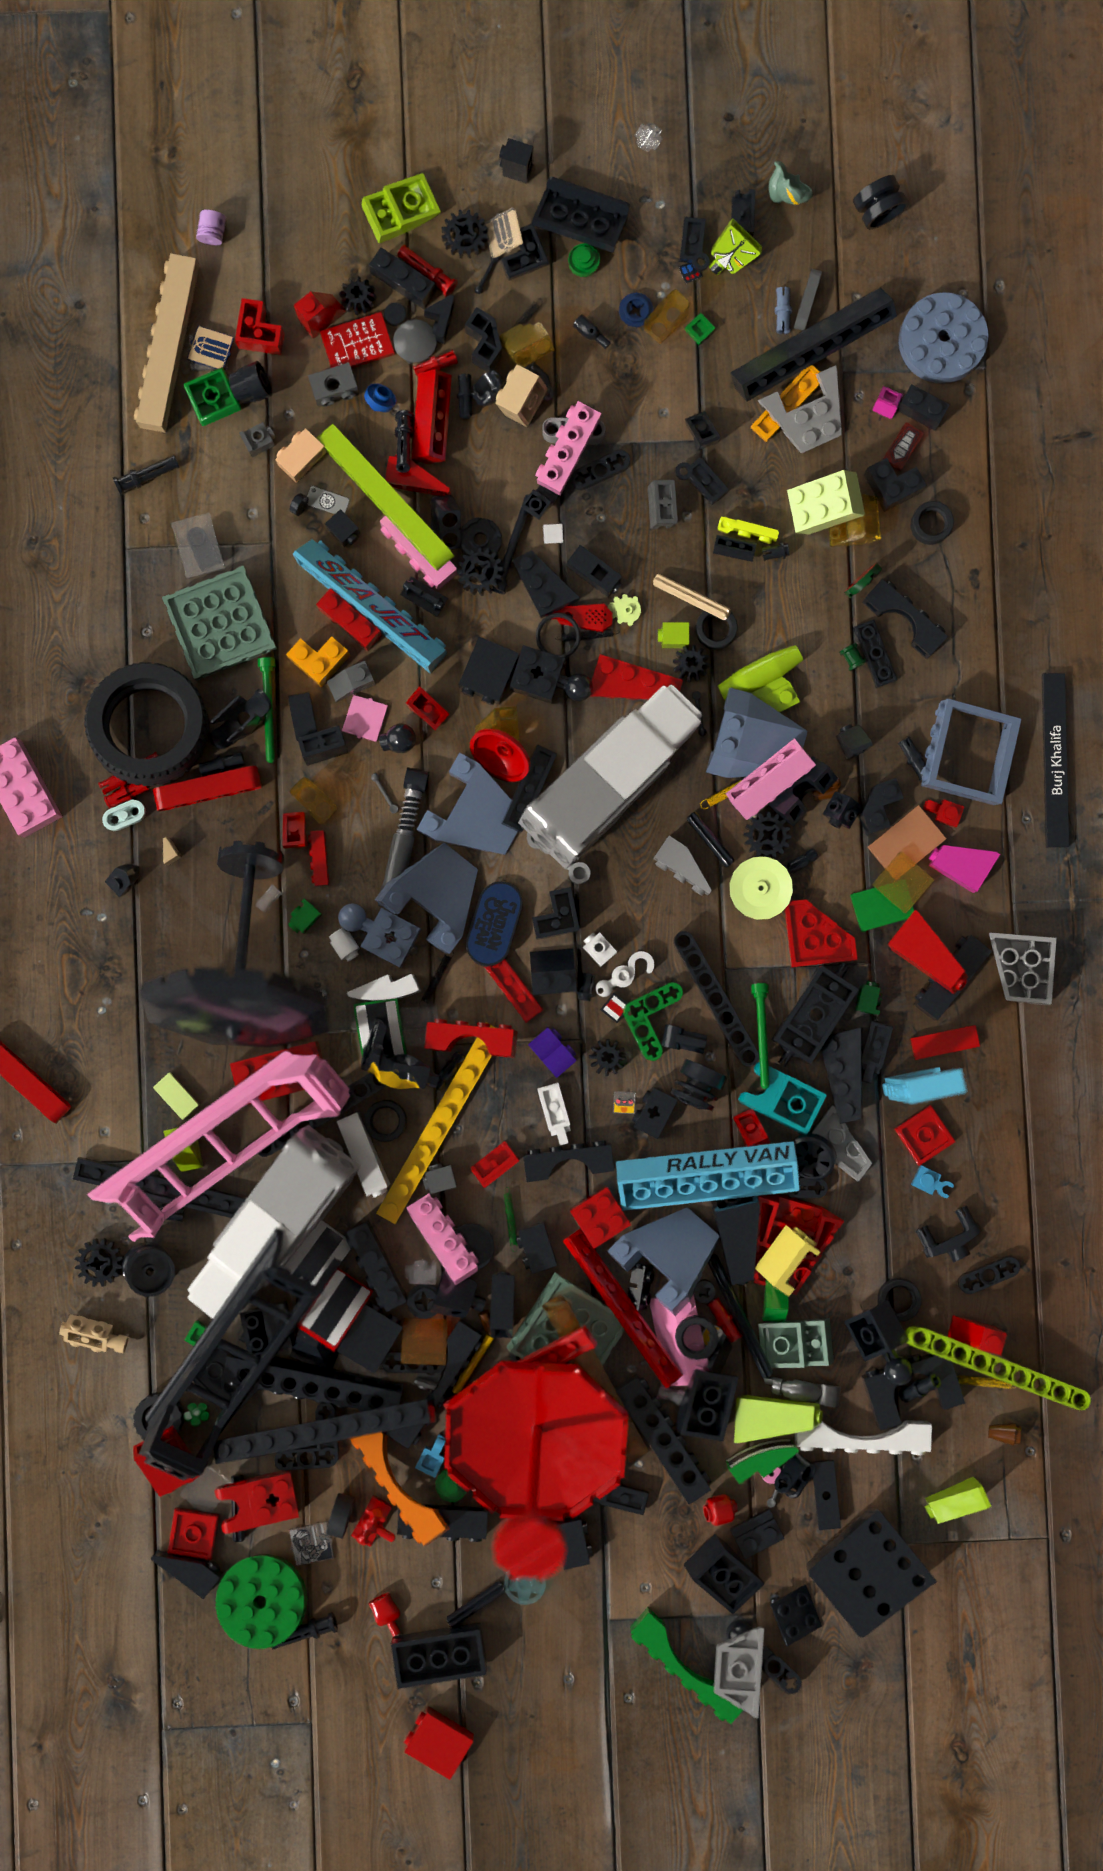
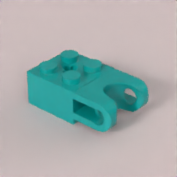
M757 1062L754 1066V1072L758 1076H760V1062ZM769 1066V1088L758 1096L743 1092L738 1098L739 1102L800 1134L807 1135L827 1095ZM798 1100L801 1110L797 1109L794 1111L790 1103Z

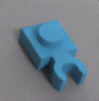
M922 1165L919 1166L911 1183L912 1186L931 1195L934 1190H937V1193L944 1198H948L949 1195L943 1193V1187L948 1185L953 1188L954 1186L948 1181L940 1182V1174Z

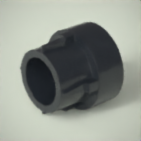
M259 361L239 368L237 372L229 375L231 390L240 404L252 401L259 402L272 396V386L269 377Z

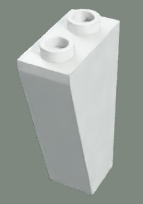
M354 1113L337 1121L352 1160L361 1166L357 1173L366 1196L372 1194L374 1198L387 1191L386 1187L390 1185V1182L360 1113Z

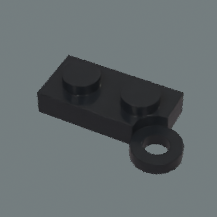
M684 217L679 262L692 263L696 270L704 271L710 264L708 255L702 253L706 219ZM704 259L705 264L699 265L697 260Z
M701 457L691 465L685 462L680 463L675 469L676 477L683 481L689 479L711 505L717 502L729 490ZM686 468L688 470V473L686 475H682L680 473V469Z

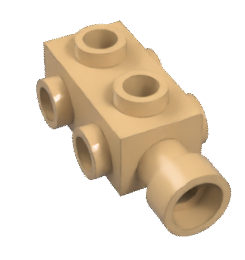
M71 1314L67 1322L62 1323L59 1335L64 1336V1342H68L74 1347H88L94 1352H107L108 1348H112L115 1352L124 1354L129 1340V1336L119 1334V1336L113 1335V1325Z

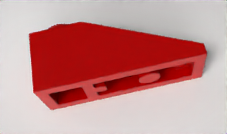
M397 454L395 457L389 456L385 480L392 488L435 496L451 495L449 487L412 460H410V470L401 473L396 468Z

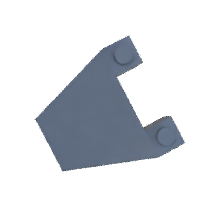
M459 753L449 773L451 776L466 783L465 789L447 821L427 810L417 830L439 843L505 855L517 834V831L501 824L511 799L478 762Z
M442 843L413 866H410L396 878L387 882L375 901L391 913L399 914L409 899H412L439 920L426 940L441 952L450 954L463 936L478 869L447 844Z
M687 1207L622 1235L608 1252L627 1272L642 1256L662 1272L670 1281L655 1296L665 1308L676 1316L691 1300L695 1287L703 1275L702 1272L707 1262H709L720 1236Z

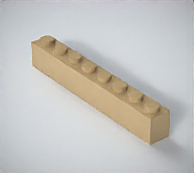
M170 253L169 261L166 260L165 282L162 281L160 285L161 302H158L156 305L157 321L153 323L151 330L153 341L152 344L148 345V365H145L143 369L144 385L140 386L138 394L140 404L139 407H136L134 413L136 423L143 429L166 433L199 271V264L196 258Z

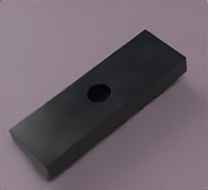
M875 620L853 627L876 689L897 681L898 679ZM872 651H877L879 653V656L875 657L872 654Z
M834 1460L811 1462L816 1467L813 1476L818 1530L841 1528ZM825 1491L829 1492L828 1497H822V1494Z

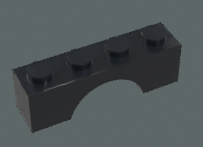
M881 579L864 598L862 603L877 616L885 613H897L904 616L910 622L913 630L911 646L924 658L928 659L948 637L945 634V629L937 623H932L925 611L916 609L908 596L899 594L892 582Z
M606 1140L595 1141L593 1146L584 1147V1143L572 1144L571 1149L564 1150L562 1146L549 1147V1152L531 1149L527 1150V1154L523 1155L526 1182L548 1180L554 1166L566 1159H575L583 1162L588 1166L592 1174L614 1171L611 1144H606Z

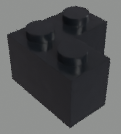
M888 458L868 467L864 473L884 512L922 493L927 486L917 467L897 476Z
M571 887L549 891L553 913L532 917L536 940L579 932L580 929Z

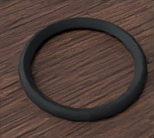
M563 613L550 614L542 619L537 627V645L541 651L550 653L541 643V629L552 618H564L571 622L576 630V642L573 648L565 654L557 655L567 658L578 649L581 640L580 628L569 615Z

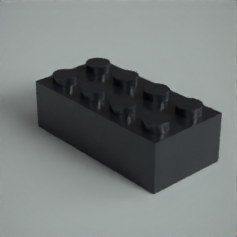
M481 1622L392 1637L391 1650L397 1689L487 1675Z

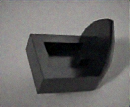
M133 864L120 865L113 870L105 883L120 898L126 894L138 879L140 873L139 866Z

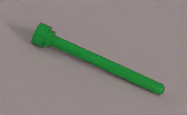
M265 657L258 658V668H260V672H263V692L268 696L272 704L271 710L264 715L266 761L273 763L275 752L271 672L275 668V658Z
M756 983L751 985V992L757 1004L761 1087L767 1089L770 1086L765 999L769 994V984Z

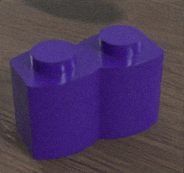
M547 1027L528 1045L557 1078L576 1062L574 1056L577 1054L569 1045L564 1047L559 1041L562 1039V1036L555 1028L550 1030Z

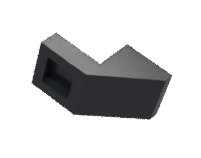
M539 485L536 490H532L521 508L540 520L554 505L560 495Z

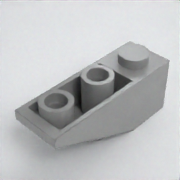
M669 835L654 857V860L657 861L655 865L664 871L669 869L674 872V878L682 883L687 881L693 885L691 889L699 895L703 896L704 893L709 895L712 890L689 849Z

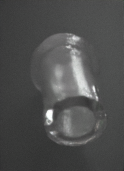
M271 884L260 899H256L258 902L255 905L266 913L267 910H271L270 907L282 895V892Z
M660 1384L657 1399H664L679 1405L685 1391L682 1388L680 1390L671 1387L665 1388Z

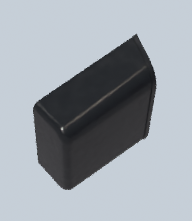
M867 1509L857 1520L808 1561L806 1565L811 1579L861 1638L866 1637L930 1586L937 1583V1580L879 1509ZM874 1521L881 1523L882 1528L880 1529ZM889 1539H893L896 1542V1546ZM904 1556L910 1559V1565L904 1559Z

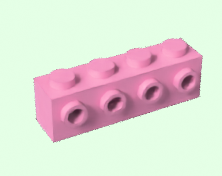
M579 401L576 406L571 405L566 415L569 418L566 425L560 426L556 434L558 440L555 446L551 444L546 453L548 460L545 465L541 464L535 475L538 477L537 484L558 495H561L601 419L600 412Z
M794 738L729 790L726 795L733 806L748 820L769 802L775 800L785 789L790 788L795 781L807 774L816 764Z
M428 1193L408 1206L407 1211L454 1284L457 1285L478 1271L476 1264L479 1261L472 1251L468 1253L464 1247L467 1243L460 1233L456 1235L452 1229L455 1225L448 1215L444 1217L440 1211L443 1207L437 1197L432 1198Z

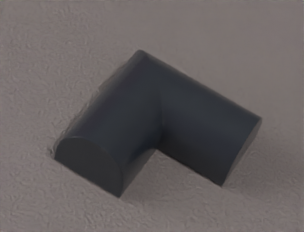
M532 224L519 228L522 243L518 245L520 251L501 258L502 267L508 281L549 265L535 226Z

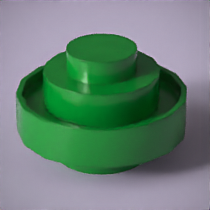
M589 244L576 245L569 253V268L575 275L580 277L593 275L599 268V252Z
M447 1469L438 1475L435 1483L436 1491L443 1500L456 1502L464 1497L466 1491L448 1476Z

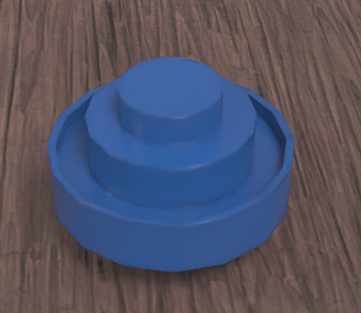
M375 383L369 385L364 394L368 405L377 412H390L397 401L394 393L382 384Z

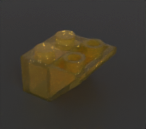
M861 494L865 516L828 528L830 547L863 545L881 540L876 496Z

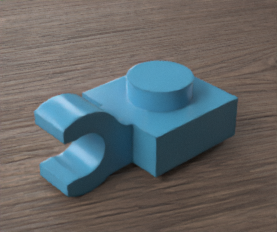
M438 1434L432 1449L425 1446L416 1464V1469L434 1478L436 1477L445 1459V1455L440 1453L446 1442L444 1436Z

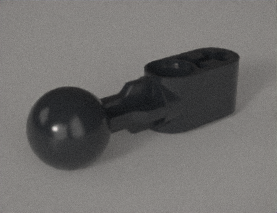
M744 1620L733 1621L726 1630V1639L729 1640L753 1628ZM763 1646L761 1670L784 1693H797L802 1686L800 1677L767 1646ZM771 1660L779 1664V1671L776 1674H772L768 1670V1663ZM784 1670H786L787 1673L784 1676L787 1679L793 1678L795 1680L793 1682L795 1688L787 1689V1681L783 1678H780L778 1681L777 1677L781 1676Z

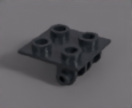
M806 1584L780 1599L778 1596L770 1599V1607L787 1647L822 1627Z

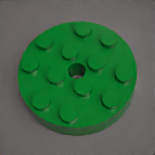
M270 1554L250 1556L233 1565L223 1576L216 1594V1612L223 1630L238 1644L253 1649L270 1648L288 1639L299 1628L307 1609V1590L298 1570L285 1559ZM259 1595L266 1599V1605L263 1608L258 1604V1600H256Z

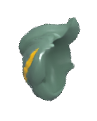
M775 161L776 169L770 178L768 186L771 200L775 203L784 201L792 205L808 202L813 196L812 189L800 181V175L788 173L783 162Z

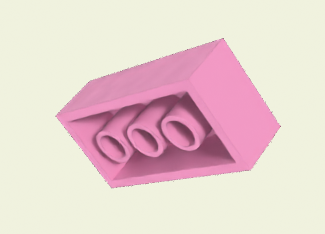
M15 737L0 745V803L17 835L25 838L63 816L23 742Z

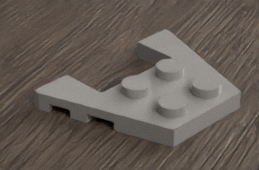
M836 366L816 374L824 396L786 413L778 392L758 400L759 404L768 411L773 421L778 423L783 429V433L800 453H804L842 435Z

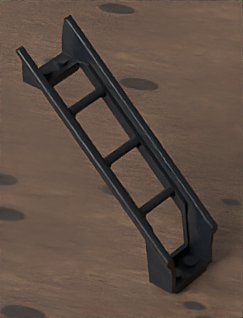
M275 1228L147 1413V1434L139 1453L146 1457L144 1463L183 1481L189 1478L193 1479L204 1473L218 1437L318 1295L323 1293L325 1285L341 1264L340 1260L333 1258L319 1280L313 1285L308 1279L293 1275L289 1269L276 1266L281 1252L284 1231ZM263 1278L265 1281L301 1298L291 1313L253 1295ZM246 1303L252 1304L282 1319L281 1321L284 1322L260 1357L222 1339ZM215 1348H221L253 1365L230 1400L192 1383ZM185 1391L192 1392L221 1406L223 1409L216 1419L212 1432L196 1456L161 1441L173 1409Z

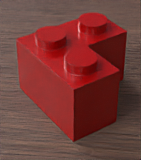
M241 299L235 342L238 349L281 355L285 334L281 325L265 323L267 309L263 301Z

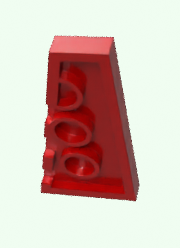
M600 654L592 678L593 691L589 697L649 700L662 686L668 688L670 685H673L680 692L683 680Z

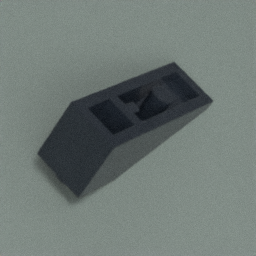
M157 1550L150 1558L203 1600L223 1573L220 1570V1566L212 1560L208 1561L202 1558L171 1554Z

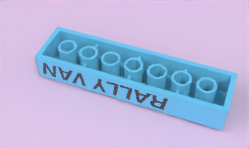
M794 1141L616 1161L617 1182L622 1211L799 1191Z

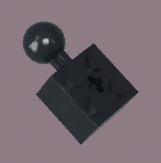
M523 645L510 684V691L552 704L557 687L564 689L572 700L584 701L591 695L593 684L591 679L582 673H576L570 677L561 675L565 658ZM541 671L543 676H538V679H535L533 672Z
M888 1300L844 1321L865 1362L884 1355L887 1361L884 1373L890 1383L902 1386L912 1379V1364L906 1358L898 1357L895 1348L909 1340Z

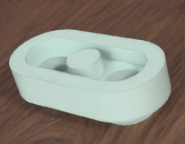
M130 800L107 810L103 815L102 821L107 829L119 831L143 820L146 815V808L141 802ZM138 808L139 813L135 816L132 815V810ZM117 816L119 821L113 824L112 818Z

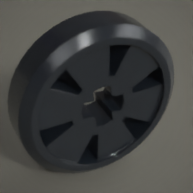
M815 1133L801 1134L793 1140L798 1176L809 1180H820L832 1172L837 1156L829 1140ZM809 1153L815 1158L814 1160H811V1157L808 1156Z

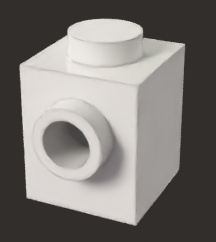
M600 932L597 935L592 933L584 940L586 943L583 947L584 950L600 967L617 953Z

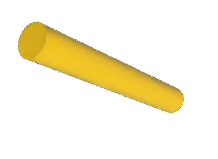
M486 1334L482 1344L474 1353L469 1364L451 1391L455 1394L463 1389L494 1340L489 1334Z

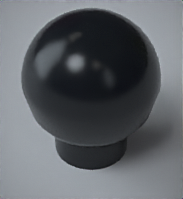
M395 724L390 727L387 733L379 736L381 748L384 752L392 750L395 753H407L416 743V734L407 724Z

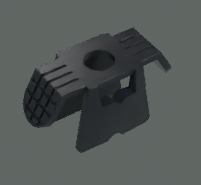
M257 689L248 701L241 695L234 698L210 721L212 724L225 721L220 727L210 733L212 744L220 749H226L236 741L244 739L247 735L251 734L257 725L264 720L262 717L271 710L272 704L268 696L261 689ZM247 712L250 718L241 725L238 717L240 713Z

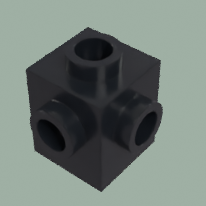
M835 791L823 815L829 819L828 823L838 829L841 826L850 829L862 806L852 797Z

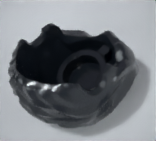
M495 370L482 374L473 386L474 392L472 395L477 404L488 406L496 403L498 392L506 385L505 379Z

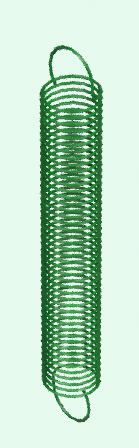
M507 1193L510 1199L513 1200L512 1195ZM503 1194L505 1198L504 1203L506 1207L507 1226L509 1229L508 1234H512V1236L516 1239V1233L510 1229L508 1224H511V1226L515 1230L516 1225L508 1218L507 1214H509L513 1218V1220H515V1216L507 1208L506 1204H508L512 1210H514L513 1204L510 1201H508L505 1194ZM509 1235V1238H510V1240H509L510 1246H511V1244L517 1246L518 1244H517L514 1240H512L511 1237H510V1235Z

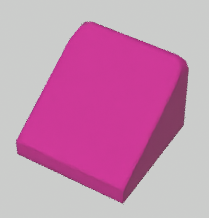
M883 386L873 411L892 419L903 395Z

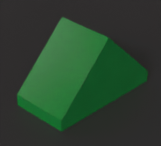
M766 1279L762 1321L785 1322L789 1310L788 1295L774 1287Z

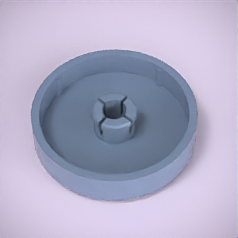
M936 293L919 300L907 313L899 332V349L905 364L915 375L933 383H951L966 377L976 368L988 344V328L981 311L970 300L953 293ZM948 333L946 336L948 341L943 342L939 339L938 336H945Z

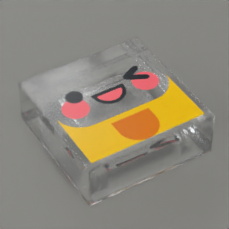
M614 1091L613 1113L635 1114L636 1092Z

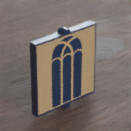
M198 326L194 339L190 341L191 348L187 360L216 370L221 367L225 368L228 357H231L230 351L235 338Z

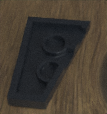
M532 550L512 560L540 618H544L580 600V597Z

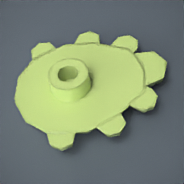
M624 594L622 599L615 597L614 602H610L608 605L609 610L613 613V618H618V624L627 622L631 626L641 614V606L638 603L637 596L628 598Z

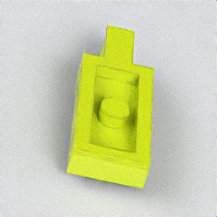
M722 516L718 525V531L725 534L736 531L738 536L750 538L751 536L759 537L760 542L771 544L772 541L776 542L779 531L776 529Z

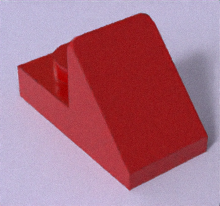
M420 686L406 701L408 708L434 730L449 715Z
M305 812L283 813V849L308 846Z
M753 1109L733 1117L746 1147L770 1143L769 1137Z

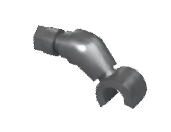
M772 1376L764 1378L765 1384L773 1385V1394L782 1395L784 1393V1396L789 1397L792 1401L816 1402L823 1406L838 1407L841 1387L814 1384L796 1379L785 1382L784 1379Z

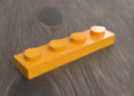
M813 365L802 370L779 395L786 413L800 407L820 385L816 374L820 373V371ZM767 410L751 425V429L765 442L780 428L778 423L774 422Z

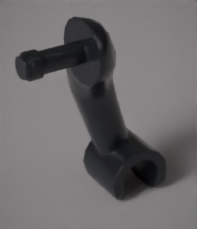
M524 358L520 362V366L529 371L532 370L540 376L548 388L543 399L551 400L554 392L549 376L532 358Z

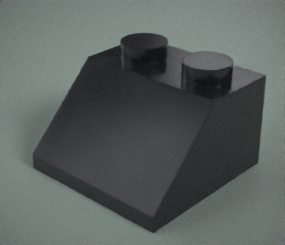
M573 948L530 952L533 996L577 992Z

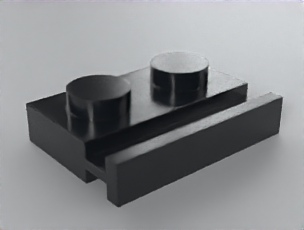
M769 1508L730 1528L745 1559L785 1539Z

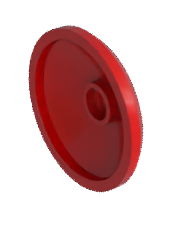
M482 729L477 731L472 737L470 751L474 760L493 777L503 781L516 782L525 778L530 771L531 763L524 746L512 735L498 729Z

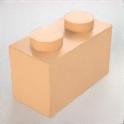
M305 428L302 432L299 431L293 436L292 443L287 448L283 447L279 450L275 460L278 466L297 483L326 453V449Z

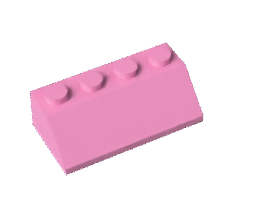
M694 1294L688 1304L676 1316L658 1301L657 1297L651 1298L650 1309L656 1337L683 1374L671 1386L688 1385L695 1369L709 1371L707 1368V1358L701 1360L689 1359L678 1349L675 1340L676 1328L679 1323L686 1317L698 1315ZM694 1324L689 1326L684 1332L683 1339L685 1345L695 1351L704 1349L700 1325Z

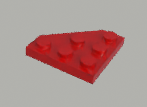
M808 900L789 902L784 911L791 967L858 960L856 942L852 935L844 931Z

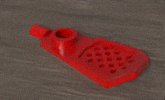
M605 604L567 606L554 612L566 615L572 614L573 619L581 629L603 632L611 627L613 623V613ZM552 618L561 625L573 626L571 622L564 618Z

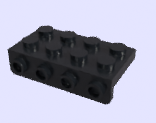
M550 176L534 214L532 225L614 253L628 218L630 204Z

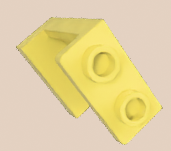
M786 1225L755 1269L774 1287L790 1296L794 1288L786 1281L808 1251L813 1252L817 1256L820 1251L814 1247L817 1243L807 1237L803 1231L797 1227L793 1230Z

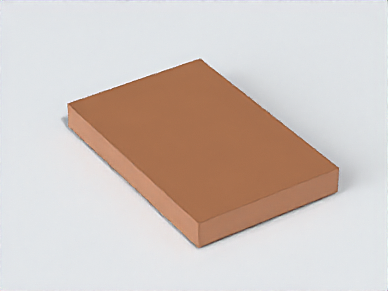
M918 805L867 848L896 881L946 840V837Z

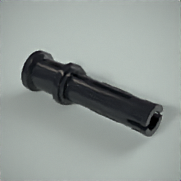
M401 410L395 414L397 427L395 428V436L397 437L396 468L401 473L410 470V439L414 435L412 423L415 417L408 410Z
M172 455L138 471L132 469L130 473L119 478L115 476L113 480L122 496L124 492L135 487L141 488L143 486L142 483L180 467L175 456Z
M330 1612L328 1616L319 1619L312 1618L308 1624L299 1626L288 1639L271 1648L275 1650L310 1637L318 1639L320 1635L338 1632L334 1613Z

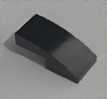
M310 692L289 695L288 700L296 740L298 741L297 738L318 732Z

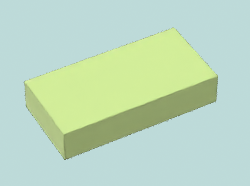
M171 1072L153 1087L182 1120L200 1105Z

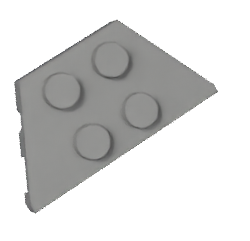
M762 1626L717 1644L715 1694L727 1699L733 1705L745 1710L755 1718H758L764 1634Z

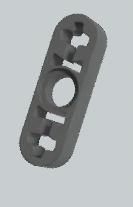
M811 269L794 329L805 330L822 274L820 270Z

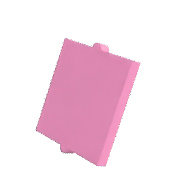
M353 695L342 732L355 735L358 739L365 738L377 742L388 705L375 702L372 698L365 699Z

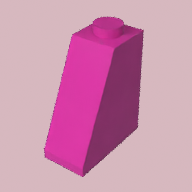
M943 845L939 849L935 848L929 856L931 862L928 866L970 892L975 893L981 887L1000 854L993 851Z

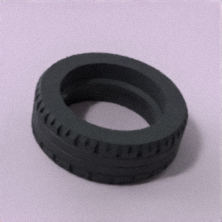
M151 662L126 665L106 676L99 683V686L94 689L90 696L91 699L88 700L84 717L87 740L102 766L122 781L135 785L142 784L143 786L169 783L171 780H176L183 776L185 772L194 767L195 762L199 761L203 754V749L206 748L209 721L201 695L185 675H181V672L172 667L168 668L167 665L152 664ZM145 690L165 692L173 697L183 710L185 728L181 740L172 750L156 758L136 759L126 755L115 745L111 737L110 718L114 709L122 700L134 693Z

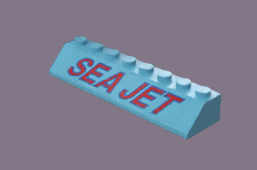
M311 539L294 551L293 556L302 568L326 588H331L375 625L384 636L430 674L447 655L446 649H444L446 645L436 637L433 640L427 635L429 631L423 625H415L411 621L413 618L406 611H398L394 607L396 604L389 597L383 598L378 594L379 589L370 582L368 584L361 580L363 576L352 568L350 571L345 567L346 562L338 555L333 557L328 553L329 548L321 541L316 543Z

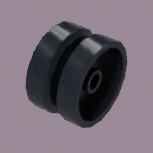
M888 175L872 182L853 199V204L857 211L864 213L862 220L868 230L876 229L889 223L903 213L909 205L905 194L898 192L900 185L894 175Z
M146 1242L133 1246L125 1254L122 1262V1273L130 1289L136 1294L144 1297H153L165 1292L170 1287L175 1276V1266L166 1250L160 1245Z

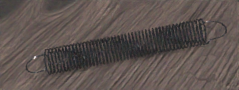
M535 301L533 302L534 305L528 307V310L524 312L528 319L525 321L521 316L518 324L516 322L515 326H512V329H510L511 331H508L506 334L510 338L509 341L505 338L507 341L506 346L519 333L518 330H521L523 325L528 322L527 320H530V317L535 314L534 311L539 309Z
M612 628L607 629L598 637L597 635L600 631H594L588 637L586 635L589 631H584L581 633V640L591 637L592 639L602 636L604 638L612 637L613 633L609 635ZM576 632L569 634L562 642L567 639L568 641H575Z
M446 953L421 1001L426 1003L428 1001L429 1003L448 962L450 963L452 957L447 956Z

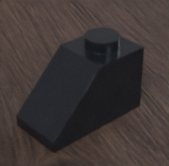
M852 724L841 728V733L836 736L847 760L866 752L873 746L872 741L860 725L853 727Z

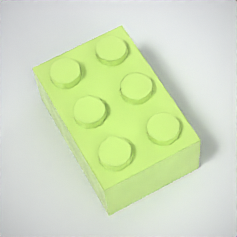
M842 470L787 490L796 533L809 535L865 516L856 472Z

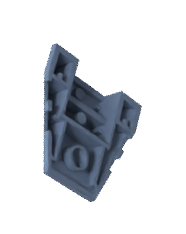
M729 687L723 708L725 712L714 751H711L706 772L726 778L747 777L794 738L803 748L808 731L753 694Z

